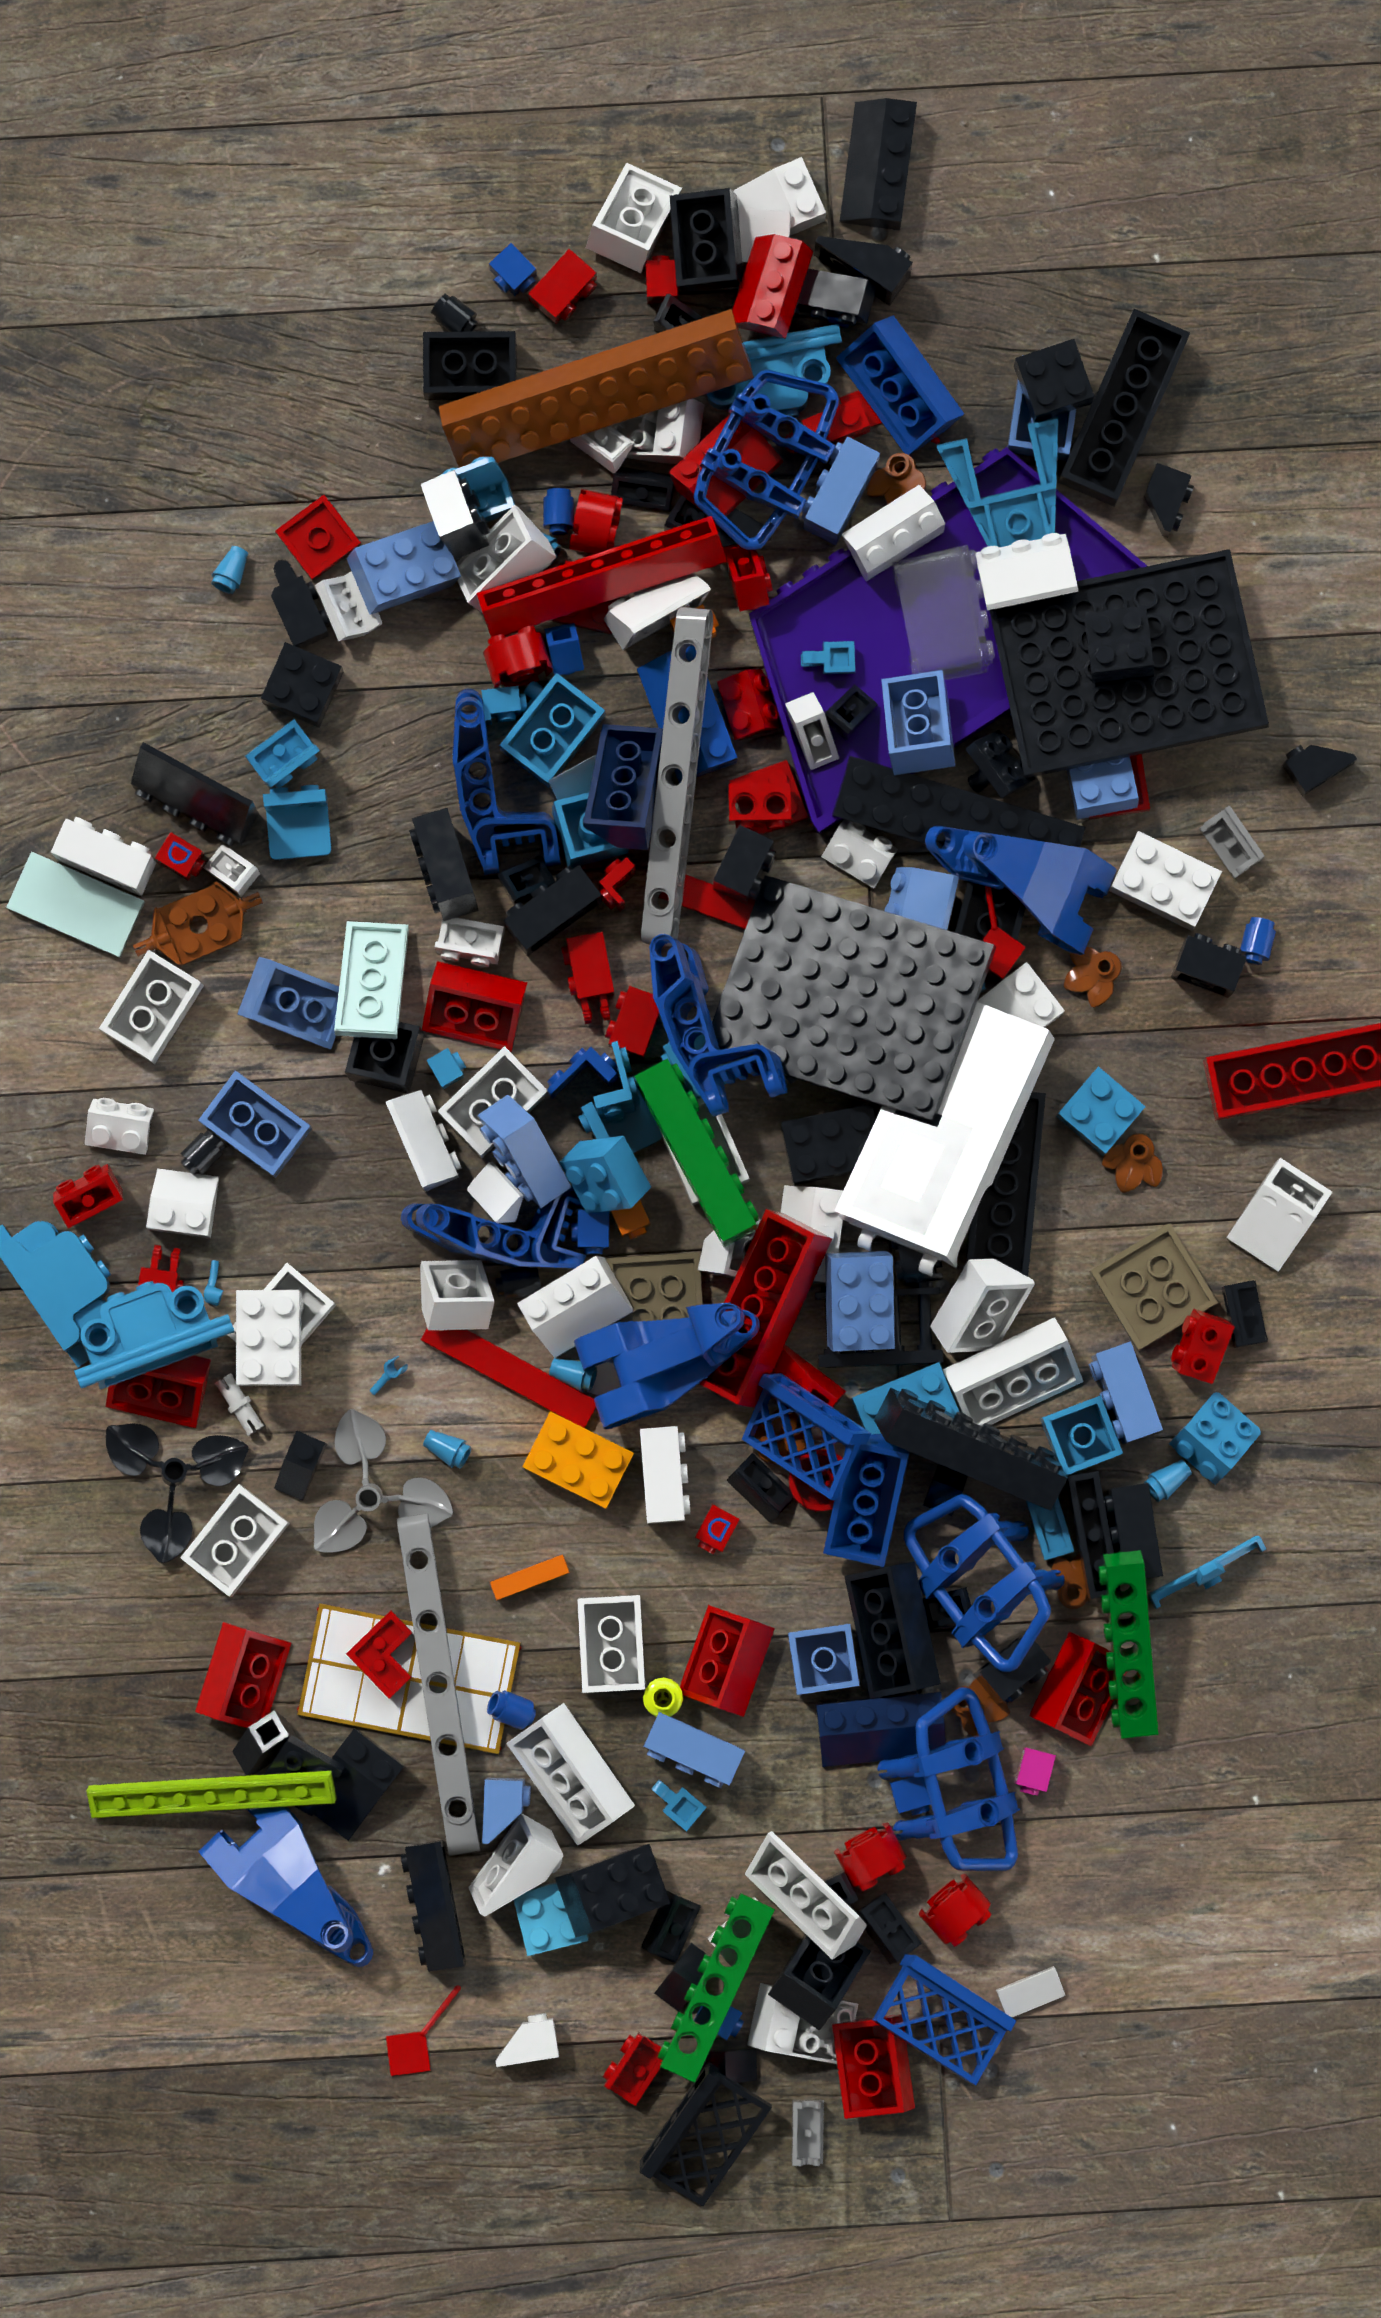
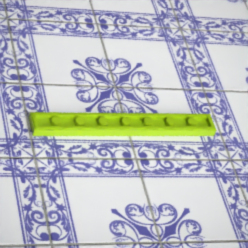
M332 1771L89 1785L86 1790L91 1818L334 1804L336 1801Z

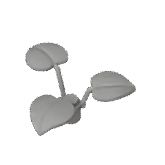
M349 1409L339 1421L335 1433V1449L339 1458L348 1465L362 1461L363 1486L356 1494L357 1506L353 1510L347 1502L342 1500L328 1501L320 1507L314 1521V1549L319 1552H340L357 1545L363 1539L367 1530L366 1521L357 1513L360 1510L373 1511L381 1502L402 1501L398 1507L399 1517L428 1513L430 1528L453 1515V1508L445 1491L438 1484L427 1478L418 1477L406 1481L403 1486V1495L383 1496L382 1490L378 1485L369 1483L367 1459L377 1458L383 1452L386 1445V1435L382 1426L376 1420L355 1409Z

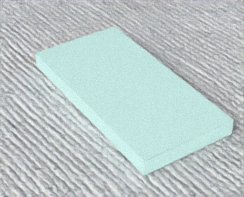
M31 851L6 908L120 958L145 901Z
M347 921L334 1028L335 1036L397 1039L409 934L408 925Z

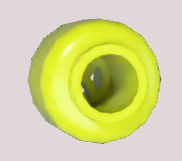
M665 1677L657 1678L651 1681L644 1689V1706L655 1717H657L659 1712L671 1717L682 1706V1689L672 1679ZM661 1692V1698L657 1700V1695ZM664 1692L668 1693L669 1698L665 1697ZM662 1700L668 1701V1702L665 1703V1704L659 1703V1702H661Z

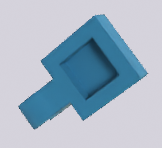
M854 641L823 642V651H802L801 667L823 665V674L855 673Z
M658 1780L651 1788L653 1792L668 1803L662 1811L686 1832L707 1808L683 1787L675 1793L661 1780Z

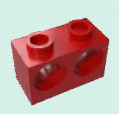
M791 782L728 784L729 825H735V829H738L740 825L748 829H754V824H766L767 829H783L785 824L791 823ZM743 799L749 800L753 805V810L749 814H740L735 808L738 801ZM772 799H779L783 802L784 809L778 814H773L768 811L767 803Z

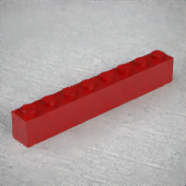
M709 516L478 592L477 596L490 636L493 637L500 634L506 636L524 627L536 626L548 620L566 616L588 607H594L600 603L624 597L630 593L654 587L676 578H682L706 568L715 567L727 562L713 517Z

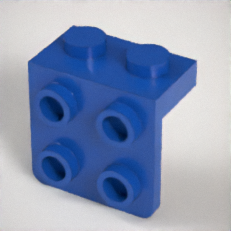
M592 1047L587 1051L581 1048L569 1060L572 1065L564 1073L560 1069L547 1081L550 1086L547 1092L553 1099L587 1065L611 1086L618 1079L616 1072L618 1069L617 1064L605 1052L600 1056Z

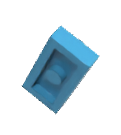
M1057 1498L1051 1511L1026 1501L1044 1561L1074 1552L1059 1499Z

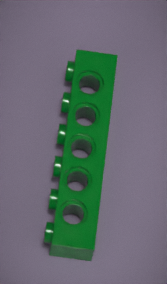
M1141 1550L1103 1554L1104 1566H1099L1098 1569L1100 1584L1106 1585V1595H1101L1103 1614H1108L1109 1623L1103 1624L1105 1642H1111V1652H1106L1108 1671H1113L1114 1677L1113 1681H1108L1110 1699H1115L1116 1709H1111L1112 1726L1119 1729L1121 1739L1159 1735L1145 1565ZM1119 1585H1130L1125 1591L1116 1590ZM1124 1613L1132 1614L1127 1620L1118 1619ZM1125 1642L1135 1643L1131 1648H1121ZM1127 1671H1137L1132 1677L1123 1676ZM1131 1699L1139 1700L1135 1705H1126L1127 1701Z
M742 1893L739 1894L738 1898L731 1897L724 1914L729 1916L724 1927L718 1925L711 1940V1943L715 1944V1948L711 1956L704 1955L697 1970L702 1973V1976L697 1985L691 1983L684 1998L689 2004L684 2014L681 2012L677 2013L670 2028L676 2032L670 2043L664 2041L657 2058L662 2060L660 2067L695 2083L775 1909ZM739 1919L747 1921L750 1925V1932L744 1938L736 1937L732 1931L734 1922ZM725 1948L733 1949L737 1955L735 1964L730 1967L723 1966L719 1961V1954ZM711 1977H718L723 1982V1990L719 1995L712 1996L706 1991V1982ZM698 2006H705L710 2012L708 2022L702 2025L696 2024L692 2018V2012ZM684 2035H692L697 2041L696 2049L691 2053H683L679 2048V2040Z

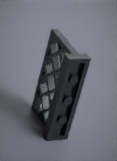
M708 2062L640 2159V2173L649 2179L653 2176L703 2207L772 2108V2104L721 2074L718 2067ZM722 2084L732 2090L734 2100L716 2103L714 2093ZM711 2099L712 2104L707 2105V2103ZM753 2103L761 2108L756 2117L742 2119L740 2105ZM736 2106L739 2120L721 2123L718 2109ZM714 2110L717 2124L699 2128L697 2118L700 2113ZM694 2123L695 2129L689 2130ZM745 2125H749V2127H748L747 2130L745 2131L744 2126H745ZM740 2127L742 2133L740 2140L725 2144L722 2130ZM718 2131L721 2145L703 2148L700 2134ZM697 2135L699 2149L682 2153L680 2147L682 2139ZM677 2148L678 2154H673V2152ZM727 2150H732L728 2156ZM723 2151L725 2161L722 2166L708 2169L705 2155ZM701 2156L704 2170L686 2173L683 2159ZM680 2161L682 2174L669 2176L661 2171L667 2162ZM714 2174H715V2176H714L713 2179L711 2180V2179H710V2175H714ZM706 2176L708 2186L701 2195L690 2189L689 2179Z

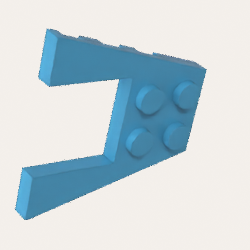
M1058 417L1027 424L1040 484L980 498L967 438L937 445V449L988 547L1009 546L1013 542L1023 539L1033 541L1042 539L1047 534L1055 533Z

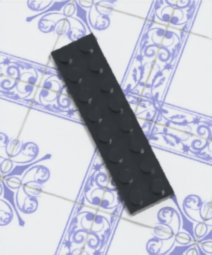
M849 756L832 812V816L925 843L926 834L933 826H943L1080 847L1086 828L909 773L894 775L892 768L853 756ZM943 832L938 835L936 840L939 848H942L945 844Z

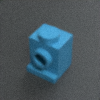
M518 686L481 690L486 725H492L491 718H497L498 722L516 720V715H522V712L527 711L526 694H519Z

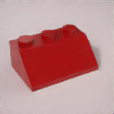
M776 234L755 237L732 310L738 328L786 339L813 251L802 240Z
M730 414L669 471L677 492L698 509L700 508L695 504L694 492L698 475L702 469L699 465L707 450L715 445ZM743 421L740 422L726 450H737L741 455L742 463L770 475L783 463L782 458L760 432ZM712 475L706 498L727 517L746 497ZM751 478L748 483L750 490L753 492L762 483V480Z
M437 961L429 986L422 1031L497 1049H502L505 1046L512 1052L528 982Z
M193 1355L109 1386L105 1407L196 1428L208 1383L211 1359Z
M708 1605L680 1684L683 1696L744 1717L775 1628Z
M223 1622L195 1712L245 1728L268 1715L271 1711L292 1643Z
M1069 1631L1029 1716L1092 1746L1114 1699H1110L1108 1681L1114 1680L1113 1671H1108L1106 1652L1111 1651Z
M902 2014L884 2017L891 2024L903 2022ZM874 2017L832 2024L845 2119L904 2113L915 2108L907 2043L872 2020ZM904 2026L899 2027V2029L905 2032Z

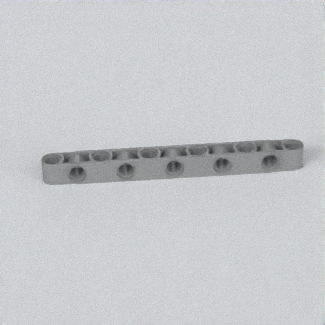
M679 607L676 615L641 928V940L646 944H650L652 939L659 934H667L678 939L713 628V613L708 609ZM690 645H693L697 654L694 660L689 662L685 652ZM683 707H686L689 710L690 716L688 721L683 724L680 722L678 714ZM679 769L682 772L683 779L676 786L672 781V773L674 770ZM670 830L676 836V841L671 847L665 843V835ZM662 892H665L669 897V903L664 909L658 904V897ZM667 943V944H665L664 946H670V947H672V944H671V943Z
M428 1513L397 1518V1526L449 1856L477 1852L480 1851V1842ZM417 1551L424 1552L428 1557L426 1567L420 1570L415 1569L411 1565V1557ZM426 1613L434 1614L438 1620L437 1627L433 1631H425L420 1625L421 1617ZM435 1675H441L447 1681V1688L443 1693H435L430 1687L431 1678ZM445 1737H450L456 1741L457 1750L452 1755L443 1754L439 1748L441 1740ZM453 1800H462L466 1804L467 1811L464 1816L455 1817L450 1813L449 1805Z

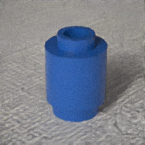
M565 488L548 489L547 496L543 498V528L549 529V533L552 535L568 534V530L573 529L574 498L571 497V490Z
M1251 917L1250 923L1246 924L1240 947L1242 950L1241 955L1247 957L1245 962L1262 965V961L1270 959L1276 934L1273 921Z
M506 1690L502 1692L495 1691L487 1705V1713L492 1715L494 1720L519 1730L530 1726L536 1715L533 1701Z

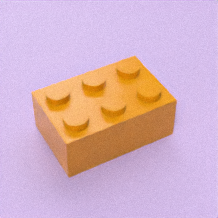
M550 1411L522 1467L607 1510L634 1453Z

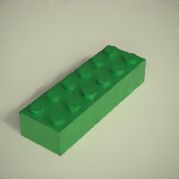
M667 1058L635 1075V1084L723 1248L756 1231V1222L759 1221V1215L751 1201L745 1203L741 1194L744 1193V1187L736 1173L729 1174L726 1168L729 1166L728 1157L721 1145L715 1148L712 1142L715 1134L706 1118L700 1120L697 1114L700 1111V1106L693 1092H685L682 1086L685 1084V1078L677 1063L671 1065Z

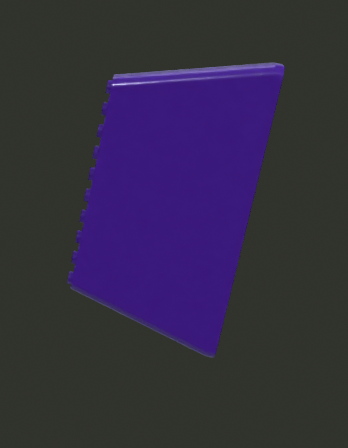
M1007 447L1000 452L997 448L982 457L984 462L974 468L980 498L1040 484L1038 473ZM945 481L930 491L932 493L930 497L935 501L945 522L944 533L867 582L863 578L850 550L845 551L841 548L828 557L830 562L820 568L816 564L802 574L804 578L799 582L793 584L790 581L777 589L778 595L769 600L770 605L759 607L749 613V620L809 817L818 834L827 831L844 820L832 816V812L849 756L892 768L888 750L881 679L943 670L948 693L953 748L1010 712L990 612L986 608L975 552H980L988 546L955 482L948 485ZM1056 489L1055 533L1060 535L1066 534L1076 581L1147 566ZM854 641V674H823V665L801 667L802 651H823V642ZM854 684L857 685L878 705L848 740H845L829 726L839 759L810 770L792 727L785 703L814 692L824 713H826Z

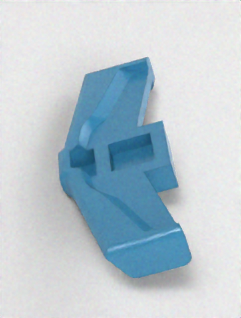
M1253 1536L1210 1562L1149 1592L1148 1597L1154 1608L1157 1609L1161 1607L1160 1599L1193 1582L1196 1587L1203 1584L1205 1589H1208L1222 1581L1220 1575L1226 1572L1223 1566L1255 1548L1263 1552L1266 1550V1547L1260 1536Z

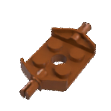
M216 881L212 886L163 907L154 908L152 935L144 941L133 944V947L138 957L147 953L148 950L152 951L155 949V951H161L178 966H182L242 940L246 910L263 904V901L258 891L242 899L241 897L237 898ZM203 917L207 920L208 926L203 933L196 934L191 931L190 924L194 918Z

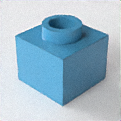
M446 1048L426 1060L443 1090L464 1078L461 1070L466 1068L458 1052L451 1054L449 1049Z

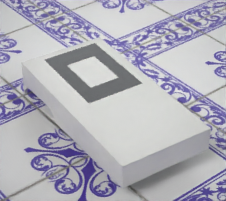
M977 1002L935 1123L882 1106L835 1209V1212L842 1220L862 1229L858 1238V1247L871 1252L872 1242L878 1235L923 1253L924 1255L919 1264V1272L932 1276L934 1265L938 1260H943L951 1266L957 1267L960 1247L985 1190L992 1186L1055 1038L1048 1029Z

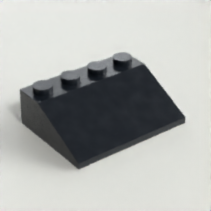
M144 742L140 746L131 780V785L137 789L135 792L136 796L151 803L152 799L164 804L161 809L175 817H178L180 813L190 818V825L203 832L207 828L218 833L216 839L232 847L234 842L242 846L259 815L252 800Z

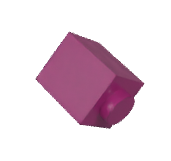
M1026 1747L1023 1748L1015 1779V1784L1021 1785L1020 1792L1038 1796L1039 1790L1047 1792L1056 1755Z

